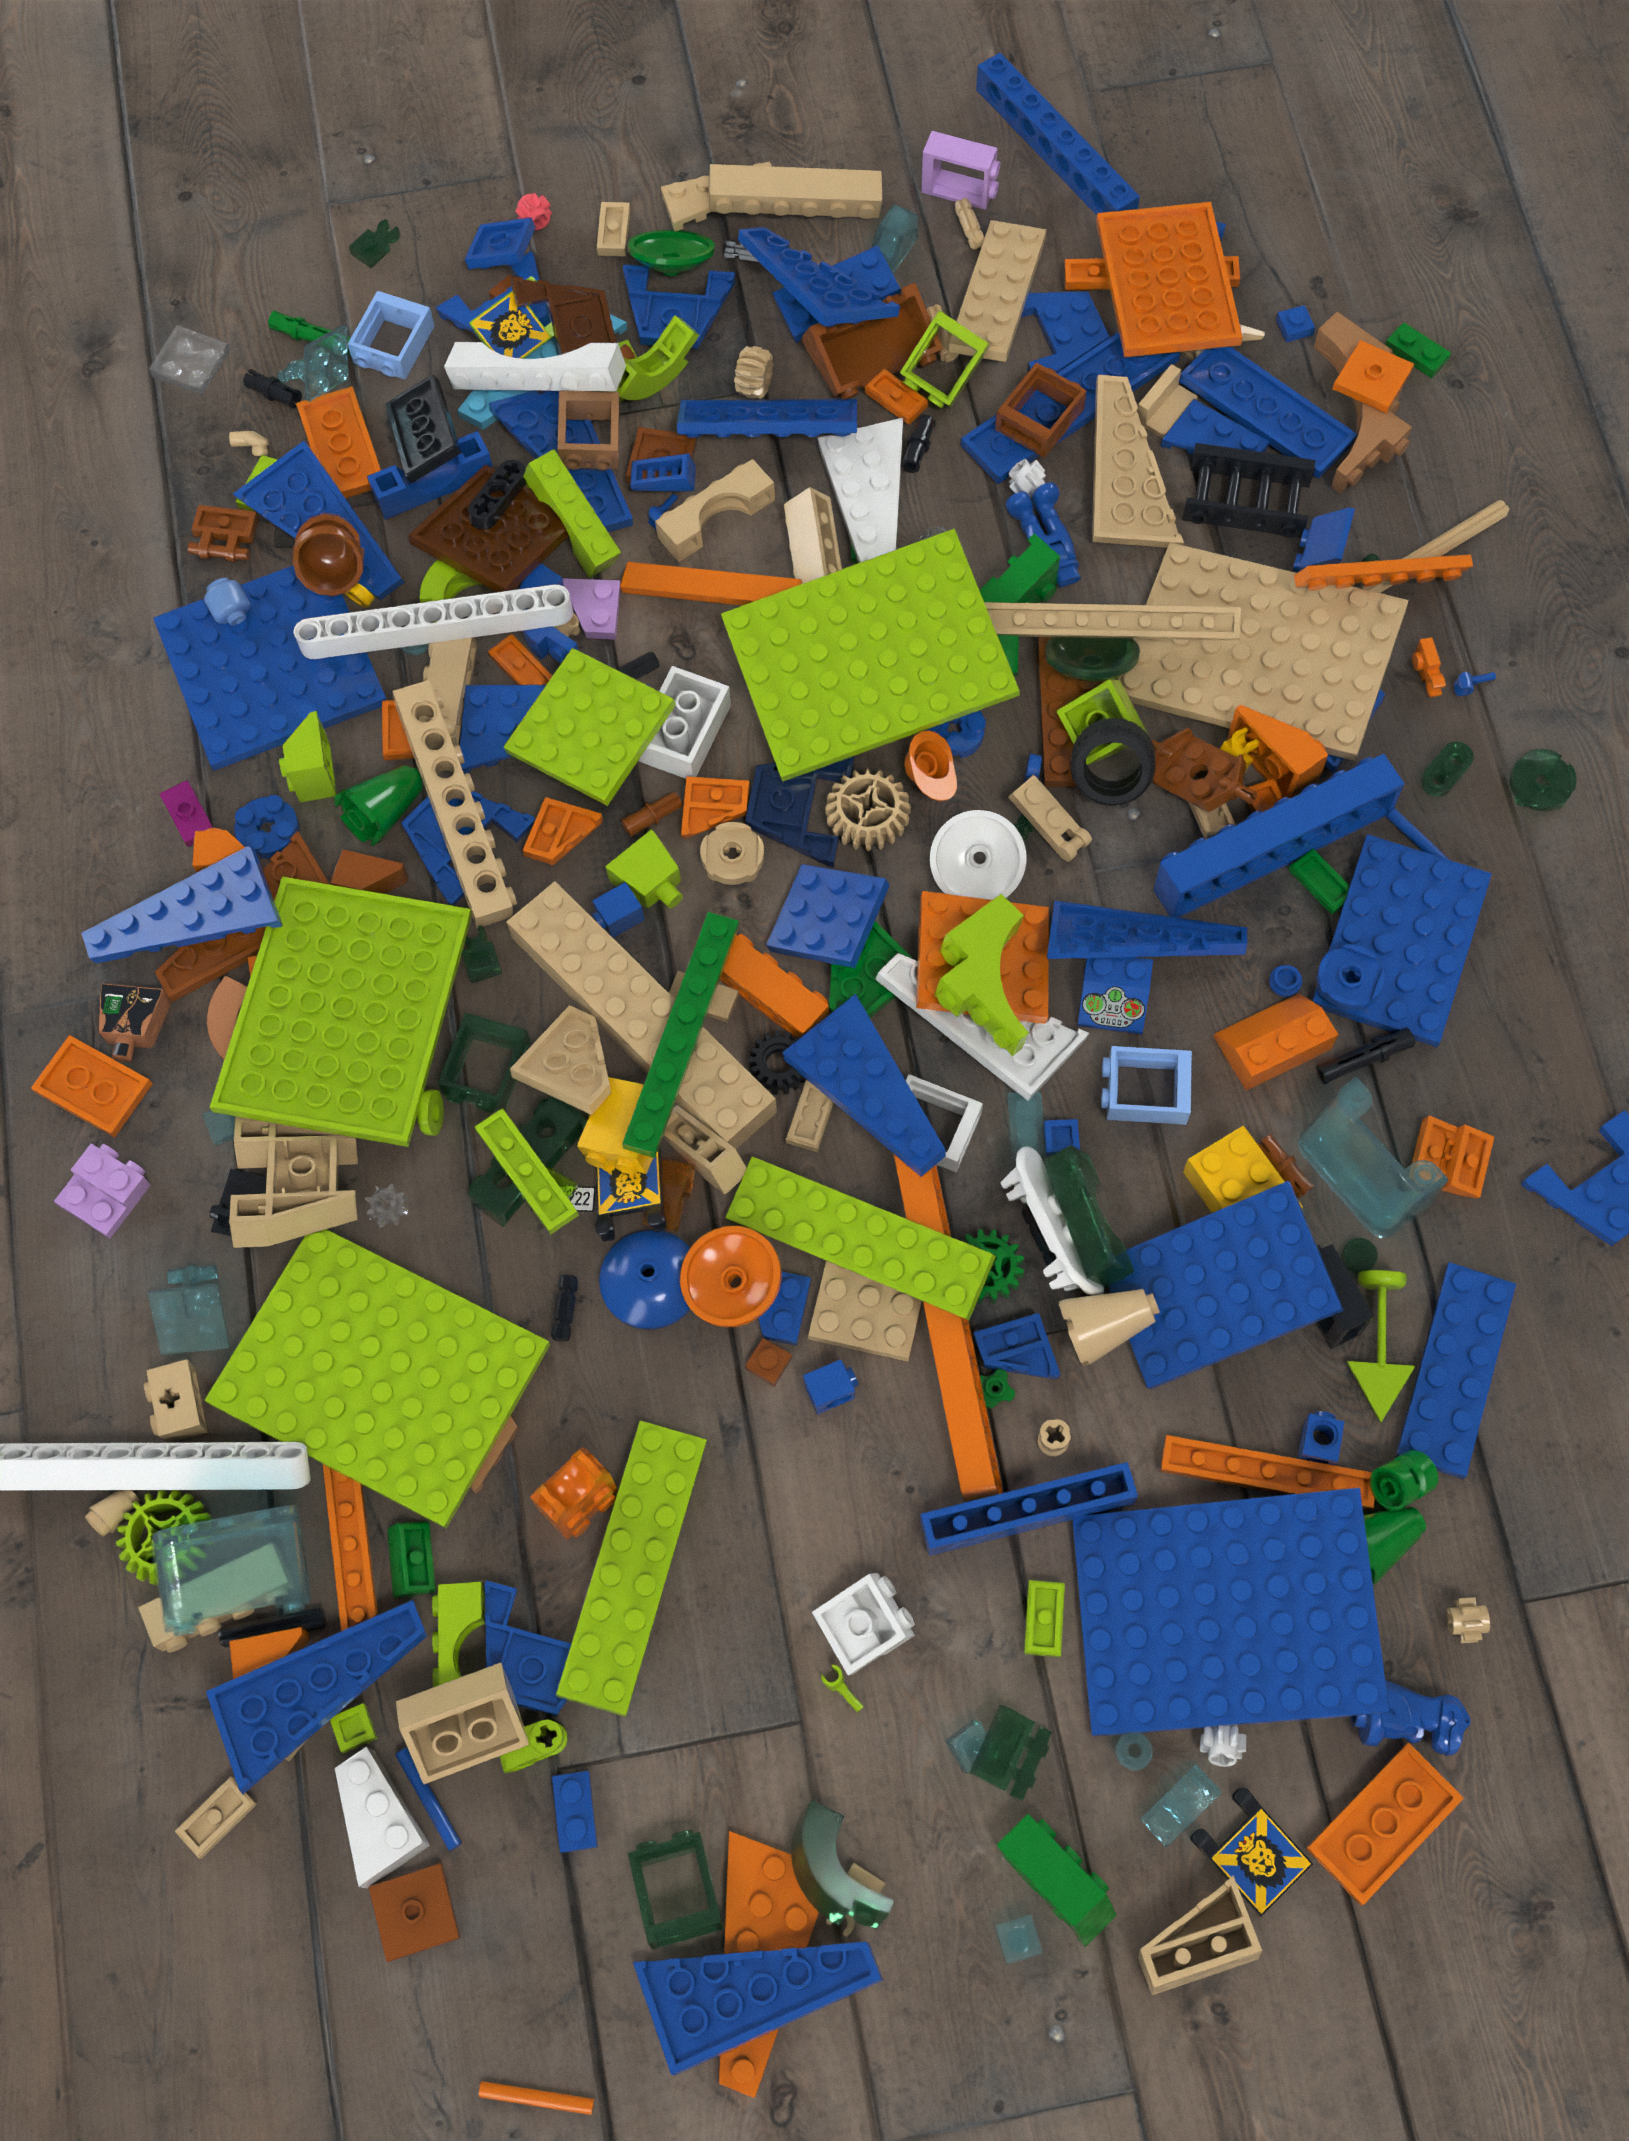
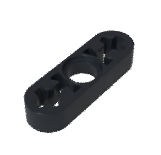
M518 460L503 462L468 507L469 519L473 527L477 529L493 527L527 482L523 477L526 468L522 462ZM496 491L505 493L504 496L498 498L490 496L491 493Z

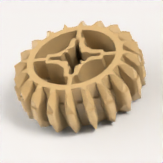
M868 767L864 775H860L854 770L851 779L843 775L841 784L834 783L832 786L833 793L827 795L828 804L825 806V814L828 816L827 824L833 828L834 836H842L841 839L844 845L852 841L855 851L860 847V844L865 845V849L868 852L871 850L872 845L875 844L882 850L884 841L893 845L895 836L902 837L904 827H907L909 824L908 815L911 813V805L908 803L909 795L907 792H903L901 782L894 784L892 774L883 778L881 769L876 775H872ZM878 795L885 798L892 807H888L887 803L880 801ZM871 803H872V808H871V810H870V811H866V814H865V817H864L865 809H869V808H870V805H871ZM843 812L849 813L850 817L855 818L858 821V825L851 822Z

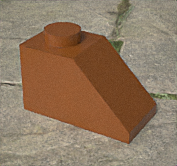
M342 849L330 884L386 894L406 884L409 877L403 863Z

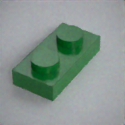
M1405 322L1398 327L1385 343L1387 347L1393 350L1392 353L1414 363V368L1431 379L1449 361L1451 352Z

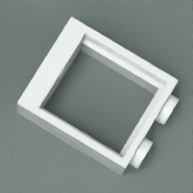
M908 1074L906 1082L916 1098L963 1116L950 1147L945 1152L946 1156L936 1164L957 1173L982 1115L983 1103Z

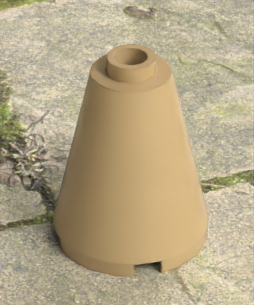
M1144 1289L1059 1301L1063 1319H1067L1068 1333L1083 1367L1092 1364L1155 1323L1154 1315L1160 1313L1153 1293L1146 1295Z

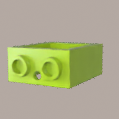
M939 310L900 371L906 377L903 383L916 392L919 391L920 387L929 392L930 395L927 399L940 408H943L945 404L952 407L988 351L990 344ZM940 328H943L976 350L948 396L913 373Z

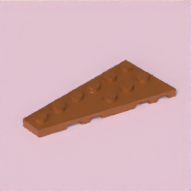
M1037 637L1045 787H1076L1071 774V757L1074 744L1057 710L1111 679L1123 638Z
M298 831L290 838L291 842L281 852L277 851L270 858L271 862L263 869L274 901L282 876L329 884ZM266 927L256 928V932L244 934L240 931L227 934L222 939L180 947L155 971L171 1002L182 998L248 962L247 957L257 956Z

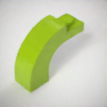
M674 315L657 342L646 353L634 359L623 357L626 368L617 391L614 392H619V396L627 400H641L659 392L673 381L687 365L688 361L684 357L700 335L683 319Z
M436 560L422 581L420 602L453 599L463 589L483 584L444 562Z

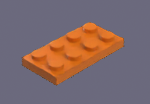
M353 386L296 403L310 448L345 498L372 491L367 476L381 471Z
M1408 1742L1305 1849L1362 1906L1456 1808L1464 1797Z

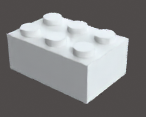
M672 666L659 692L673 698L676 706L638 761L686 779V776H697L731 707L730 689L727 685Z

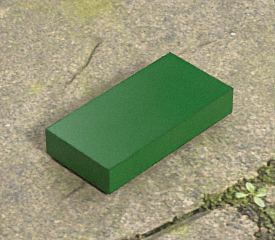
M1311 849L1289 867L1288 871L1332 915L1343 907L1350 885L1314 849Z

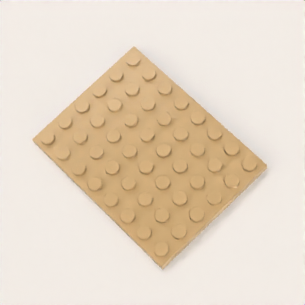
M1169 543L1146 605L1241 607L1240 639L1133 638L1118 680H1120L1133 704L1229 729L1236 707L1243 705L1308 732L1314 740H1319L1324 745L1327 754L1356 761L1409 600L1353 586L1337 589L1336 585H1327L1324 589L1310 591L1308 587L1295 586L1294 575L1297 574L1295 572Z

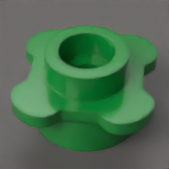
M997 1369L994 1374L987 1377L980 1376L986 1408H994L995 1405H999L1004 1401L1011 1402L1015 1397V1391L1013 1388H1010L1007 1381L1008 1373L1003 1369ZM997 1386L999 1390L994 1392L992 1387Z

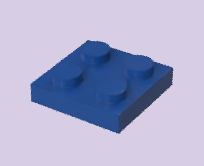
M532 218L480 224L465 257L468 269H488L492 266H512L521 263L536 228Z

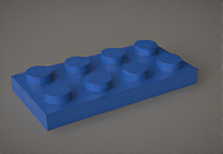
M878 245L833 265L834 268L857 280L858 288L878 292L880 294L879 300L881 301L885 297L890 295L892 297L901 293L900 287ZM785 287L773 292L774 300L795 343L802 341L801 338L807 329L819 322Z

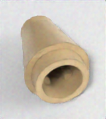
M117 1490L89 1507L90 1512L84 1517L93 1529L104 1537L109 1532L112 1534L125 1519L123 1518V1513H129L133 1509V1502L140 1500L132 1490Z

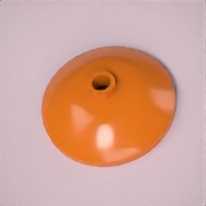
M741 1226L717 1228L699 1238L686 1254L680 1273L682 1295L689 1308L703 1321L718 1327L743 1326L758 1319L773 1304L781 1285V1264L774 1247L758 1232ZM735 1278H741V1284L738 1287L731 1286Z

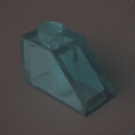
M895 204L892 205L879 224L871 247L879 246L892 274L895 273L917 241L919 224L918 214Z

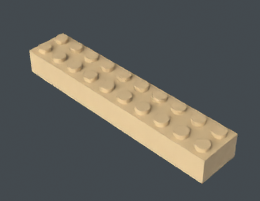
M554 881L506 922L511 938L586 1013L595 1016L597 1024L648 1074L675 999ZM702 1027L676 1103L737 1149L777 1113L776 1098Z

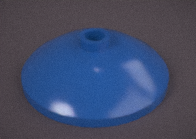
M654 1230L638 1231L618 1241L604 1258L599 1276L601 1295L610 1312L621 1322L629 1326L647 1330L664 1328L683 1318L691 1309L682 1295L680 1273L684 1258L690 1247L679 1237L665 1231L654 1232ZM647 1268H652L654 1274L651 1277H644L642 1275L643 1271Z

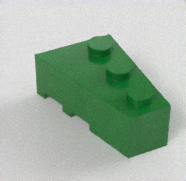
M1034 533L1028 539L1030 546L1019 558L1013 555L1007 561L1010 567L1001 577L996 579L993 576L979 590L983 601L992 603L1047 602L1054 596L1057 590L1056 584L1060 556Z
M1027 1814L996 1846L1002 1857L1032 1890L1037 1892L1053 1909L1052 1912L1071 1927L1078 1936L1077 1939L1086 1947L1117 1916L1106 1894L1109 1887L1095 1872L1088 1875L1080 1867L1083 1861L1069 1845H1066L1063 1849L1054 1840L1057 1834L1042 1818L1036 1822Z

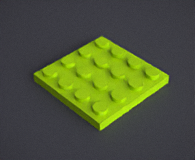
M572 648L503 748L507 754L608 806L676 706L673 698Z

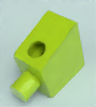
M652 829L605 866L608 880L616 887L626 882L638 902L645 908H649L658 900H661L671 909L677 906L683 898V895L675 888L681 881L679 868Z

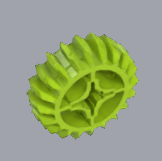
M158 1490L156 1499L153 1495L147 1493L144 1498L146 1504L142 1505L137 1501L133 1502V1508L136 1509L133 1515L127 1512L123 1513V1518L129 1522L127 1526L121 1525L117 1527L118 1532L125 1535V1537L116 1541L118 1547L124 1548L118 1556L123 1562L129 1561L126 1565V1570L130 1573L137 1571L136 1578L140 1581H144L149 1577V1583L156 1586L162 1579L163 1583L169 1586L174 1581V1575L178 1580L186 1581V1569L196 1573L199 1570L194 1564L196 1560L208 1561V1557L202 1553L203 1548L209 1549L213 1547V1543L205 1539V1537L215 1533L213 1527L206 1525L212 1519L211 1515L207 1512L202 1513L205 1506L200 1501L194 1503V1496L189 1493L182 1497L179 1490H172L170 1495H168L166 1490ZM165 1511H181L177 1517L172 1516L166 1521H159L155 1517ZM190 1525V1539L187 1547L184 1548L182 1539L189 1530L188 1526ZM146 1526L148 1529L147 1539L141 1544L143 1547L141 1549V1535ZM157 1527L168 1532L170 1536L169 1541L174 1547L163 1542V1539L160 1538L162 1533ZM164 1553H171L176 1557L174 1560L164 1564L148 1563L154 1557L159 1558Z

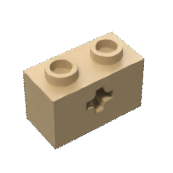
M186 1359L146 1370L148 1382L144 1383V1390L148 1402L153 1404L154 1415H150V1423L154 1435H158L166 1443H172L209 1433L196 1367Z

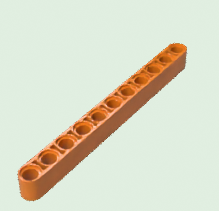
M894 1154L906 1219L951 1237L937 1165L920 1177ZM923 1301L963 1499L966 1503L1002 1494V1482L969 1321Z

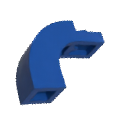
M541 563L523 580L519 589L548 585L564 586L561 576ZM553 626L522 630L526 644L541 660L549 653L557 662L562 663L572 648L579 651L576 642Z

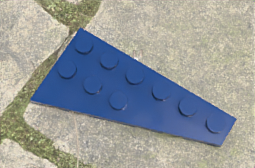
M466 685L460 749L465 762L460 765L464 774L471 773V769L484 765L491 767L497 765L498 761L513 757L507 754L503 747L546 685Z
M869 1942L633 1962L670 2073L674 2076L884 1981Z

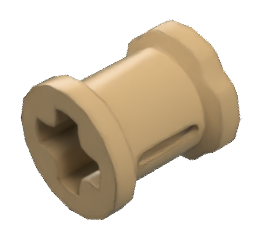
M1060 1419L1047 1420L1042 1425L1038 1435L1037 1444L1039 1450L1049 1457L1062 1455L1066 1451L1071 1439L1069 1426ZM1056 1432L1061 1435L1059 1441L1056 1440L1053 1444L1047 1441L1049 1435L1052 1436Z

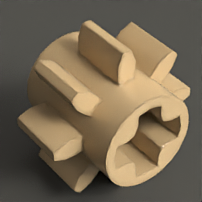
M1476 1597L1454 1600L1455 1607H1448L1446 1612L1449 1633L1451 1635H1460V1643H1474L1482 1640L1481 1633H1489L1490 1618L1487 1607L1485 1605L1476 1606Z

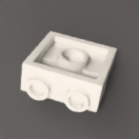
M878 1573L868 1574L812 1612L847 1675H853L875 1659L888 1654L915 1636L911 1630L915 1625L911 1614L904 1607L898 1608L892 1597L896 1594L895 1587L886 1576L880 1577Z

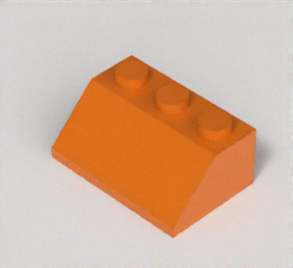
M1298 993L1215 1033L1213 1037L1247 1091L1332 1050L1339 1034L1322 1007Z

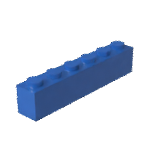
M1125 1462L922 1513L920 1524L928 1555L932 1556L1071 1521L1084 1515H1094L1134 1505L1138 1495L1129 1464Z

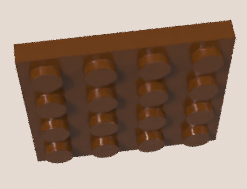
M485 464L409 534V541L411 545L496 592L511 591L566 540L569 534L556 512L548 504L540 502L532 489L527 486L522 488L493 527L489 529L473 527L470 523L468 507L496 471ZM496 491L490 494V496L496 498L505 495V493L502 491Z

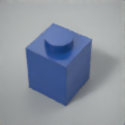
M626 882L592 900L595 913L591 915L592 918L612 938L644 921L642 906Z

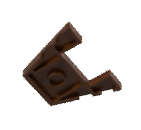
M523 277L511 278L510 282L517 307L543 302L547 303L559 355L577 350L589 343H617L604 290L568 284L566 286L555 285L542 280H537V282L523 280ZM537 390L538 395H539V394H543V393L546 392V391Z

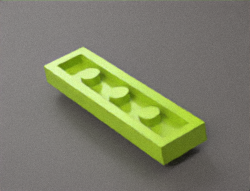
M503 1108L475 1126L476 1132L550 1235L579 1216L578 1211Z

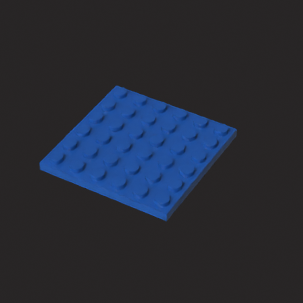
M293 566L241 585L251 605L245 614L246 619L238 625L230 626L229 623L220 624L216 622L204 603V599L153 617L213 771L283 745L310 712L317 711L325 729L382 707V701L387 700L367 652L320 659H309L301 653L294 635V627L298 622L308 618L350 612L342 594L336 596L320 595L306 588L297 578Z

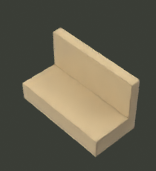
M1172 364L1141 400L1137 410L1141 425L1161 438L1167 434L1193 399L1198 400L1196 394L1179 385L1181 369Z

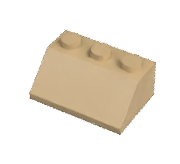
M502 1663L396 1701L399 1729L423 1784L529 1745L516 1699Z

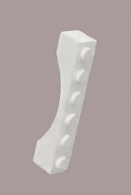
M455 342L444 368L453 389L617 391L626 364L618 343H589L577 350L558 356L521 359L501 355L489 349L482 342Z

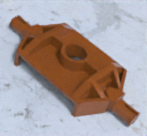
M1186 728L1160 743L1151 739L1155 749V773L1152 780L1155 785L1207 812L1213 811L1231 799L1235 800L1237 797L1249 804L1254 802L1253 799L1256 800L1257 792L1243 786L1246 762L1242 754H1239V758L1193 736L1190 728ZM1208 771L1205 778L1193 779L1197 772Z

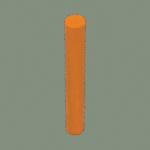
M481 2081L479 2088V2098L592 2115L595 2099L484 2081Z

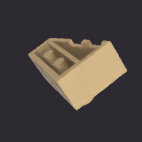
M1234 1876L1140 1949L1138 1959L1151 1995L1259 1959L1262 1949Z

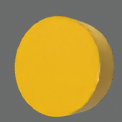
M359 583L345 593L350 600L363 608H368L375 599Z

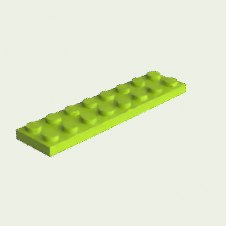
M753 1156L725 1217L730 1221L966 1320H970L996 1258L992 1253Z
M640 1420L556 1697L626 1717L707 1439Z

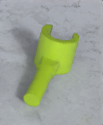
M831 1665L839 1677L835 1682H828L821 1674L825 1687L831 1691L837 1690L856 1712L860 1711L864 1706L844 1683L845 1679L841 1669L837 1665Z

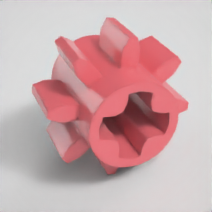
M535 193L527 194L518 202V208L515 210L519 215L517 219L532 218L536 227L535 230H541L550 221L552 212L549 207L551 204L544 195L538 197Z

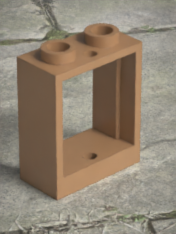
M559 391L558 456L566 468L572 470L579 468L619 469V392ZM567 419L611 420V444L566 443Z

